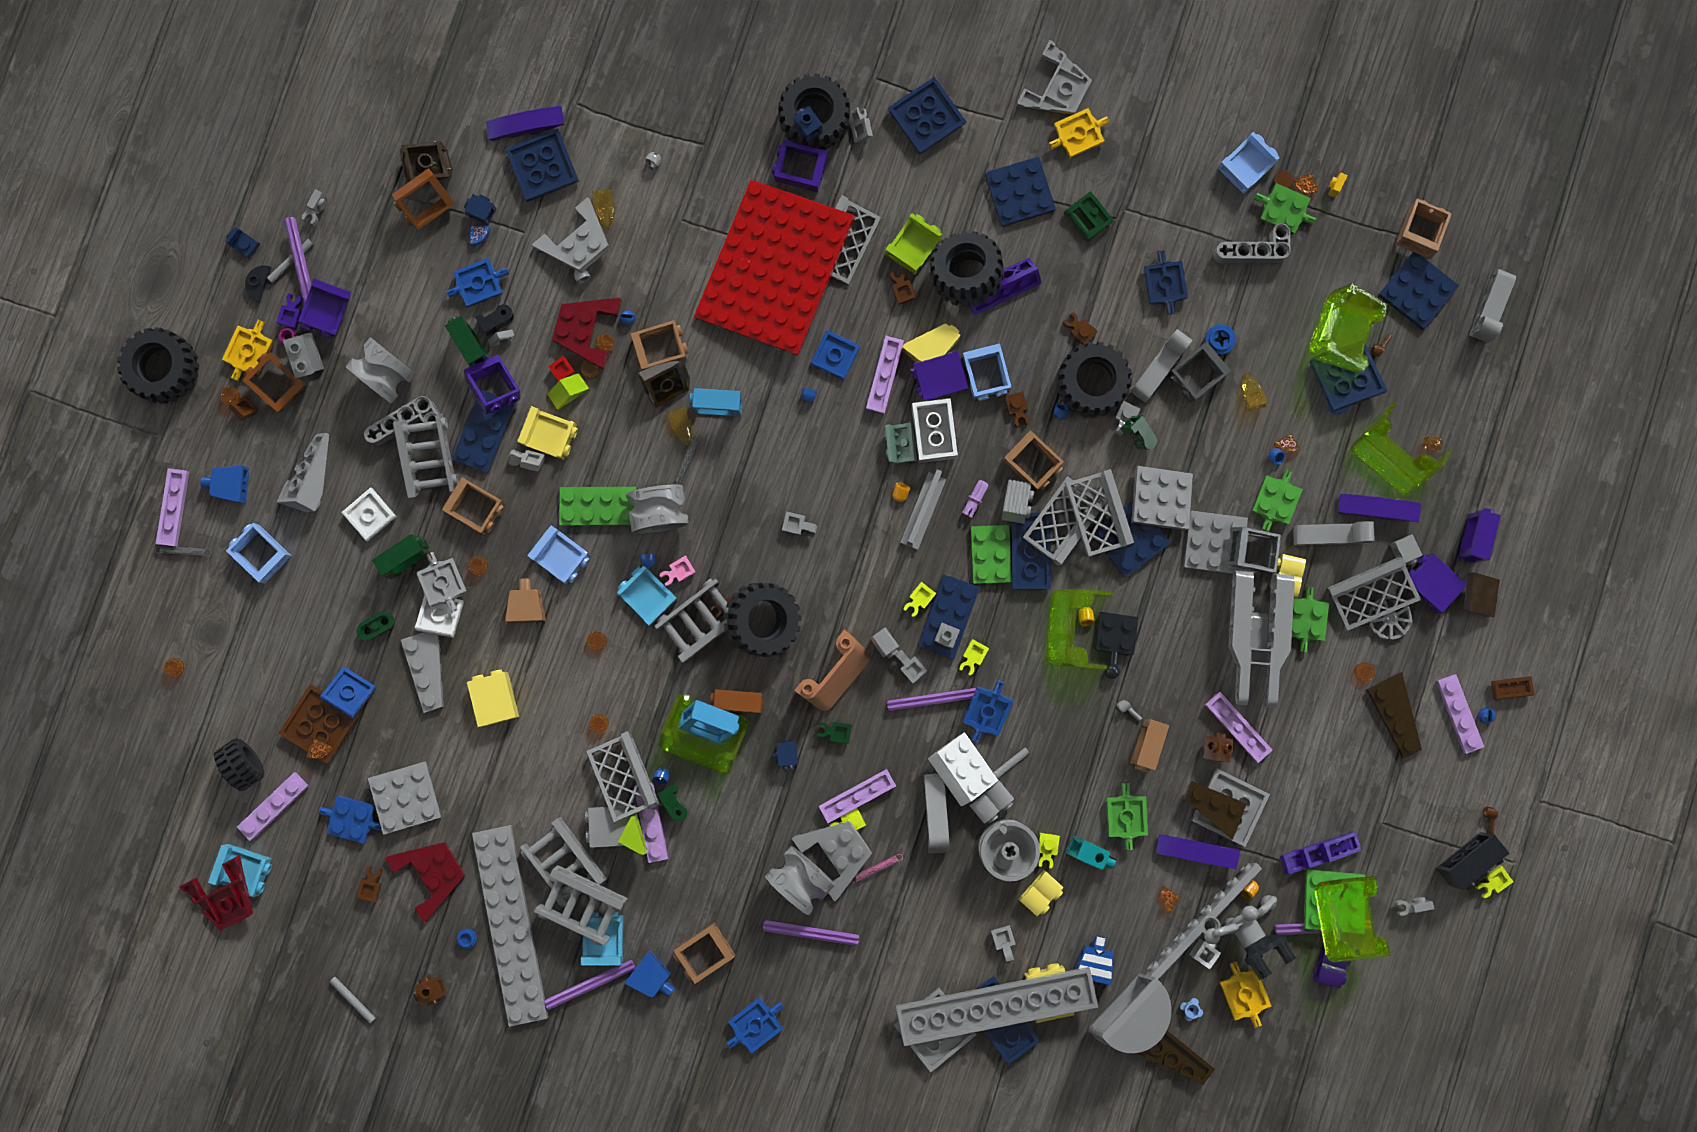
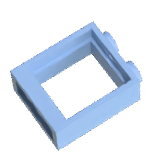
M1000 344L962 354L973 400L984 401L989 399L991 395L996 394L997 397L1008 394L1007 391H1010L1011 383ZM996 356L1004 386L977 392L970 362Z
M252 523L242 530L243 533L239 538H235L229 543V548L226 551L258 582L265 584L292 555L260 525ZM257 533L278 551L259 571L240 553Z

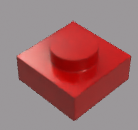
M564 356L548 366L558 381L575 373Z

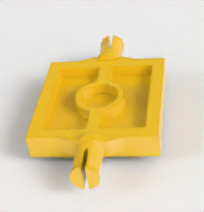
M1089 108L1054 123L1058 139L1049 142V146L1053 150L1062 145L1069 158H1073L1103 144L1104 139L1100 127L1110 124L1107 116L1097 121L1092 116Z
M257 319L254 329H245L237 326L222 358L223 361L235 367L231 376L232 379L239 381L243 371L245 372L249 367L254 368L258 364L257 359L263 353H270L275 341L261 334L265 322Z
M1237 961L1230 963L1229 965L1234 975L1219 983L1233 1019L1236 1021L1243 1017H1250L1254 1028L1260 1027L1262 1024L1258 1014L1262 1010L1272 1007L1262 980H1258L1253 969L1241 972Z

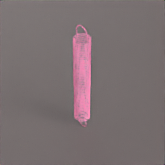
M897 855L884 860L886 863L881 862L876 864L877 866L861 871L864 874H856L857 881L862 880L859 878L868 877L863 875L877 873L872 871L885 869L882 867L894 865L891 863L899 862L895 861L898 860Z

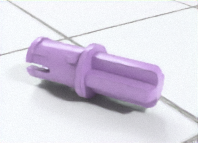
M982 480L977 482L972 494L968 496L969 500L962 511L963 514L973 518L988 488L986 482Z

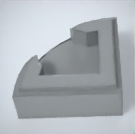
M513 330L496 332L488 342L490 346L499 345V341L510 340L515 335Z

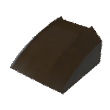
M441 141L401 146L400 158L406 183H409L428 168L437 180L451 176L453 170L448 150Z
M684 361L662 363L638 373L644 392L655 408L685 393L690 387V376Z

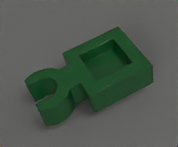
M833 722L832 727H829L826 723H819V726H824L826 730L822 734L817 733V736L825 737L831 735L830 741L849 744L851 724Z

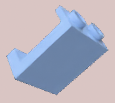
M1252 132L1231 155L1220 163L1218 169L1245 194L1280 158L1276 150L1265 143L1262 136Z
M552 525L528 554V557L536 561L566 585L569 582L572 583L577 578V571L580 567L584 568L590 560L588 552Z

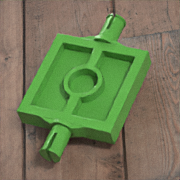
M1277 183L1267 197L1258 192L1255 195L1256 197H1254V200L1264 204L1260 220L1274 226L1280 223L1286 224L1292 234L1296 233L1302 221L1313 225L1316 218L1306 214V208L1311 198Z
M1285 469L1282 479H1275L1267 475L1264 479L1252 512L1261 515L1265 519L1261 528L1263 531L1266 529V532H1269L1273 522L1289 525L1303 490L1289 483L1292 471Z
M1306 587L1305 598L1294 599L1292 637L1300 640L1299 652L1307 653L1308 641H1325L1329 603L1313 599V587Z
M1121 783L1122 795L1106 797L1108 837L1124 838L1125 850H1133L1132 838L1148 836L1146 796L1130 795V783Z

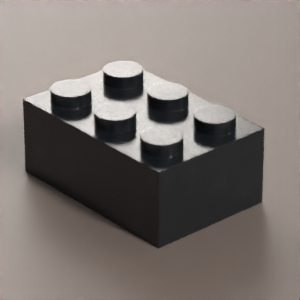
M1479 832L1438 865L1436 869L1451 887L1468 890L1476 884L1475 881L1477 879L1487 876L1493 866L1503 863L1509 852L1495 834Z

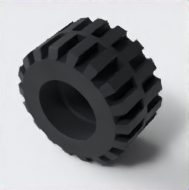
M234 738L214 752V760L219 772L238 791L243 792L264 778V769L260 759L243 740Z

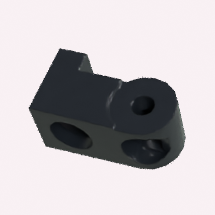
M502 304L486 317L480 313L475 318L488 337L510 324L514 319V313L508 305Z

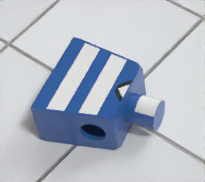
M1095 936L1093 946L1083 945L1074 970L1090 967L1093 981L1112 985L1113 952L1104 949L1107 938Z

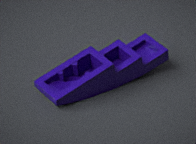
M561 106L524 111L486 121L488 139L491 141L508 136L514 138L527 133L534 135L564 125Z
M1340 493L1338 513L1419 523L1422 503Z
M1351 832L1282 854L1280 859L1285 874H1292L1305 868H1312L1325 862L1335 861L1359 852L1362 849L1356 832Z
M1159 834L1156 850L1158 854L1237 869L1240 850L1164 834Z

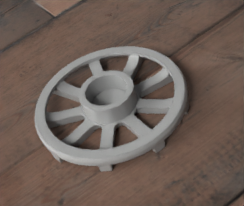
M1389 596L1385 597L1383 601L1384 607L1389 608L1386 600H1394L1395 603L1396 599ZM1381 598L1378 599V600L1375 602V604H1379ZM1407 605L1398 612L1393 611L1381 616V618L1370 621L1371 629L1375 634L1384 639L1391 640L1402 637L1407 633L1413 621L1410 607ZM1371 606L1369 616H1372L1373 611L1376 612V606ZM1407 612L1408 619L1398 617L1401 613ZM1382 621L1383 625L1377 631L1373 623ZM1398 621L1407 622L1404 630L1398 624ZM1386 626H1389V636L1381 634ZM1393 626H1396L1401 633L1393 636Z

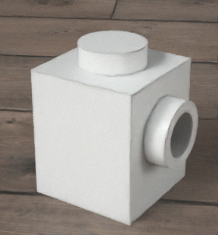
M1199 939L1189 955L1208 969H1211L1221 953L1215 949L1217 945L1209 944Z

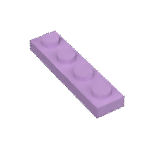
M885 336L866 406L867 410L885 413L904 340Z
M169 468L167 470L156 544L178 547L189 471Z
M1453 674L1437 680L1436 683L1463 753L1467 754L1483 748V742L1457 675Z
M1218 692L1205 704L1256 763H1259L1272 751L1268 744L1221 692Z
M885 769L819 805V808L827 823H830L896 787L888 770Z
M296 772L293 773L243 820L237 828L249 841H252L300 796L309 785Z
M652 782L651 785L655 792L654 782ZM635 795L637 806L645 805L643 798ZM650 807L639 812L643 836L648 850V862L668 859L659 807Z

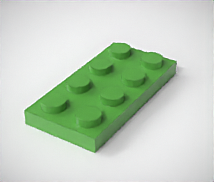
M560 487L559 525L631 526L629 511H632L634 506L627 500L626 494L637 490V487Z

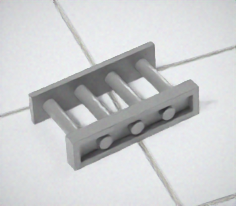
M443 413L437 414L435 416L436 421L412 425L405 423V419L393 422L408 498L419 495L421 489L449 485L451 492L454 491L459 483L458 476L454 474L446 434L448 423L446 417L443 418ZM438 428L440 440L415 444L409 442L408 435L410 432ZM440 447L442 449L443 459L418 463L412 460L411 454L414 451ZM445 466L446 478L426 481L416 480L415 473L417 470Z
M717 579L706 581L702 585L703 589L668 616L664 614L656 620V629L659 630L664 627L681 649V654L678 657L683 663L726 631L724 624L727 623V619L722 623L717 621L700 600L709 591L724 612L728 613L729 608H726L727 602L715 587L719 584ZM693 603L711 625V631L707 634L702 633L685 612V609ZM677 615L680 616L696 637V643L691 647L689 644L686 645L670 624V621Z
M561 817L552 822L554 826L552 831L534 845L529 847L526 843L520 847L523 850L521 852L522 856L527 861L530 860L551 889L555 881L554 878L550 877L546 869L565 854L572 851L577 858L573 864L566 868L567 870L574 873L580 867H585L589 872L586 879L598 885L607 879ZM557 836H561L565 841L564 846L541 863L535 853ZM560 889L556 901L562 908L566 906L573 891L572 889L566 894Z
M557 865L550 874V877L554 878L555 883L545 905H538L534 912L544 920L550 919L590 938L594 944L605 946L611 938L605 935L612 916L615 910H621L625 906L628 898ZM566 884L571 886L573 891L561 914L553 910L552 907L562 885ZM583 892L590 895V900L581 921L578 922L570 918V914L579 894ZM602 901L607 904L608 908L597 931L587 926L597 902Z

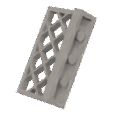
M841 195L835 209L844 212L847 211L848 207L855 209L858 217H855L854 221L859 219L862 230L856 232L850 229L847 237L851 236L854 246L847 249L843 246L841 253H843L846 263L836 265L834 268L836 273L833 272L831 277L849 285L881 217L854 204L847 197ZM870 217L875 221L871 227L865 228L862 218ZM863 232L866 240L864 243L857 245L854 235ZM855 249L858 257L856 260L849 262L846 251ZM848 267L850 273L847 279L840 276L838 268Z
M937 469L935 474L928 473L901 539V544L918 550L946 482L945 478L940 477L942 471Z
M1111 469L1065 483L1088 557L1134 543ZM1099 478L1101 484L1098 491L1089 487L1091 480ZM1078 484L1084 487L1080 497L1073 493L1072 485ZM1086 490L1096 494L1092 503L1082 498ZM1098 496L1106 500L1107 504L1104 510L1094 505ZM1080 501L1090 506L1086 515L1078 511ZM1092 508L1102 512L1098 521L1088 517ZM1104 514L1112 519L1110 528L1100 523ZM1086 519L1096 524L1092 533L1084 530L1083 525ZM1098 526L1108 531L1103 540L1094 535ZM1110 532L1117 536L1119 544L1111 545L1106 542ZM1094 538L1101 542L1098 550L1091 552L1089 543Z
M1068 476L1022 537L1049 557L1057 566L1063 563L1081 538L1077 521L1069 523L1068 512L1073 511V509H1067L1065 498H1069V496H1065L1064 487L1065 483L1073 480ZM1078 484L1072 485L1075 495L1080 496L1081 494H1078V491L1082 493L1084 488ZM1087 490L1083 495L1091 500L1090 503H1092L1095 498V496H1093ZM1099 498L1094 505L1102 509L1105 502ZM1062 499L1064 510L1054 511L1053 502ZM1079 503L1078 511L1084 510L1082 514L1086 515L1090 506L1080 507ZM1092 508L1088 517L1094 520L1100 511ZM1064 512L1066 523L1056 524L1054 514ZM1051 514L1053 525L1043 526L1042 517ZM1087 519L1083 525L1084 530H1087L1089 525L1092 523ZM1066 526L1068 534L1065 537L1058 538L1057 527ZM1053 528L1055 538L1045 540L1043 529ZM1040 529L1042 540L1034 541L1029 537L1033 530ZM1045 542H1056L1057 549L1053 554L1046 550Z
M1402 557L1395 558L1327 588L1347 631L1421 600ZM1402 570L1405 575L1403 583L1400 584L1392 581L1394 574ZM1383 579L1388 581L1384 592L1374 589L1377 580ZM1391 583L1401 586L1397 597L1387 593ZM1361 587L1370 589L1366 600L1356 596L1358 589ZM1403 589H1410L1414 598L1407 601L1401 599L1400 596ZM1372 591L1383 594L1379 605L1369 601ZM1342 595L1350 596L1351 600L1348 607L1340 605L1337 598ZM1386 595L1396 599L1393 607L1386 608L1382 606ZM1354 598L1364 601L1361 612L1350 609ZM1367 603L1377 606V610L1372 616L1363 614ZM1349 611L1359 614L1357 622L1349 625L1346 619Z
M628 731L621 734L618 738L586 751L614 823L659 805L634 739ZM621 742L623 747L620 756L611 753L613 745ZM599 751L606 753L602 764L595 761L594 753ZM609 755L618 758L614 768L605 765ZM621 760L629 762L630 766L627 773L617 770ZM604 767L613 771L609 781L601 777ZM616 772L625 775L621 786L612 783ZM628 777L636 780L637 784L634 791L624 788ZM611 785L620 788L616 799L608 795ZM623 790L632 793L628 804L619 801ZM635 795L642 797L645 805L638 808L632 806ZM617 803L627 806L624 814L616 816L615 813Z

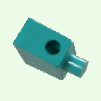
M1073 836L1066 852L1076 859L1101 870L1104 867L1112 869L1116 863V858L1109 856V851L1077 836Z

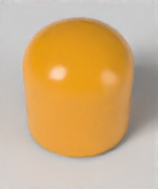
M896 483L892 494L893 498L898 502H904L908 497L910 487L904 483Z
M1083 607L1078 611L1080 625L1090 626L1094 624V613L1091 608Z
M1251 880L1242 889L1240 894L1245 899L1252 900L1258 892L1259 886L1254 880Z

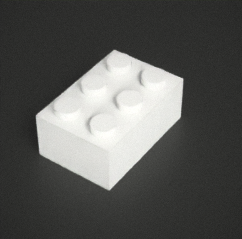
M951 399L912 403L918 463L956 459L958 453Z
M965 733L954 738L928 758L960 806L973 801L998 781Z

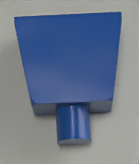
M245 466L213 468L211 477H202L200 485L202 488H210L209 494L213 497L246 504L249 468Z
M650 950L625 982L628 986L651 998L658 991L668 997L674 990V987L666 981L671 972Z

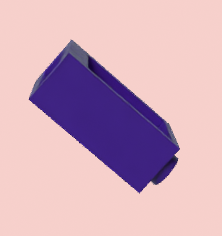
M784 140L782 146L779 145L777 150L778 163H774L772 169L775 181L819 192L828 158V151ZM787 150L818 157L812 180L781 173Z
M499 355L464 369V378L486 415L496 413L501 408L513 405L520 400V390ZM499 372L510 392L486 402L475 382Z
M1487 508L1468 514L1458 554L1459 559L1473 563L1490 560L1501 515L1495 514L1494 510Z

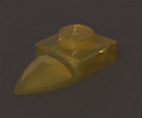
M612 188L594 190L592 195L597 215L601 222L609 228L614 219L615 207Z
M1246 373L1242 381V396L1248 411L1267 407L1268 401L1259 382Z
M685 406L667 412L676 436L684 444L690 446L691 439L693 438V429Z

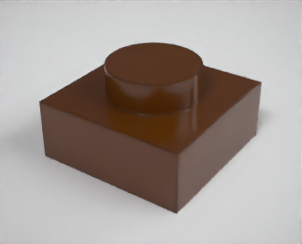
M245 396L230 403L229 409L241 421L255 415L258 411Z

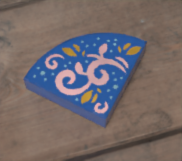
M471 226L470 245L476 246L483 242L489 236L491 228L488 226Z

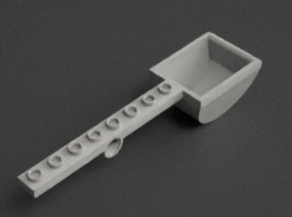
M1246 863L1240 869L1241 873L1228 881V887L1214 896L1215 901L1211 905H1206L1201 910L1200 917L1193 919L1188 924V929L1184 934L1180 933L1174 939L1175 943L1163 950L1161 953L1162 957L1157 962L1154 961L1147 968L1148 972L1146 974L1139 973L1089 1026L1088 1032L1101 1043L1125 1053L1143 1052L1156 1045L1166 1033L1171 1019V1001L1165 987L1158 979L1200 934L1205 935L1206 929L1204 925L1206 921H1210V929L1220 928V922L1216 917L1262 868L1257 863Z

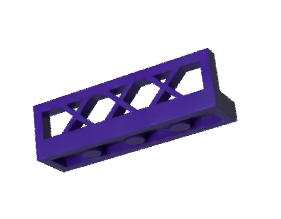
M1027 258L1004 269V277L1007 275L1012 276L1002 280L1000 289H997V293L993 297L989 296L988 301L984 303L982 301L978 302L979 305L976 306L969 304L973 315L1042 284L1039 270L1031 259ZM1026 266H1029V267H1030V268H1028V269H1026V270H1021L1022 268H1024V267H1026Z

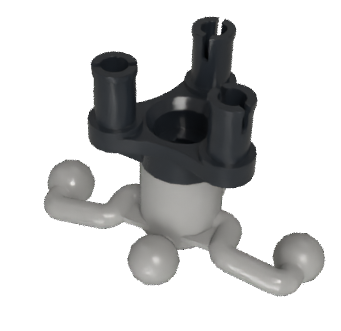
M1264 896L1261 899V907L1259 909L1253 906H1246L1241 915L1236 918H1227L1224 922V927L1208 929L1204 935L1207 943L1217 944L1220 936L1235 933L1247 952L1246 959L1244 960L1247 965L1251 966L1258 980H1262L1272 974L1262 959L1263 954L1269 950L1276 949L1285 964L1296 959L1286 942L1288 941L1284 936H1266L1256 921L1276 907L1277 898L1275 896Z

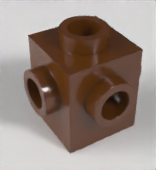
M1214 733V737L1206 736L1203 759L1230 762L1231 753L1233 752V739H1227L1226 734Z
M441 975L432 979L430 976L419 979V984L414 986L415 990L413 991L416 1001H419L420 1005L427 1003V1006L439 1002L438 998L447 994Z

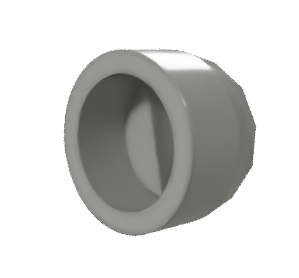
M651 152L646 156L645 162L650 167L657 169L661 163V156L659 154L656 156V152Z
M586 269L583 272L577 270L574 272L577 284L585 283L591 278Z

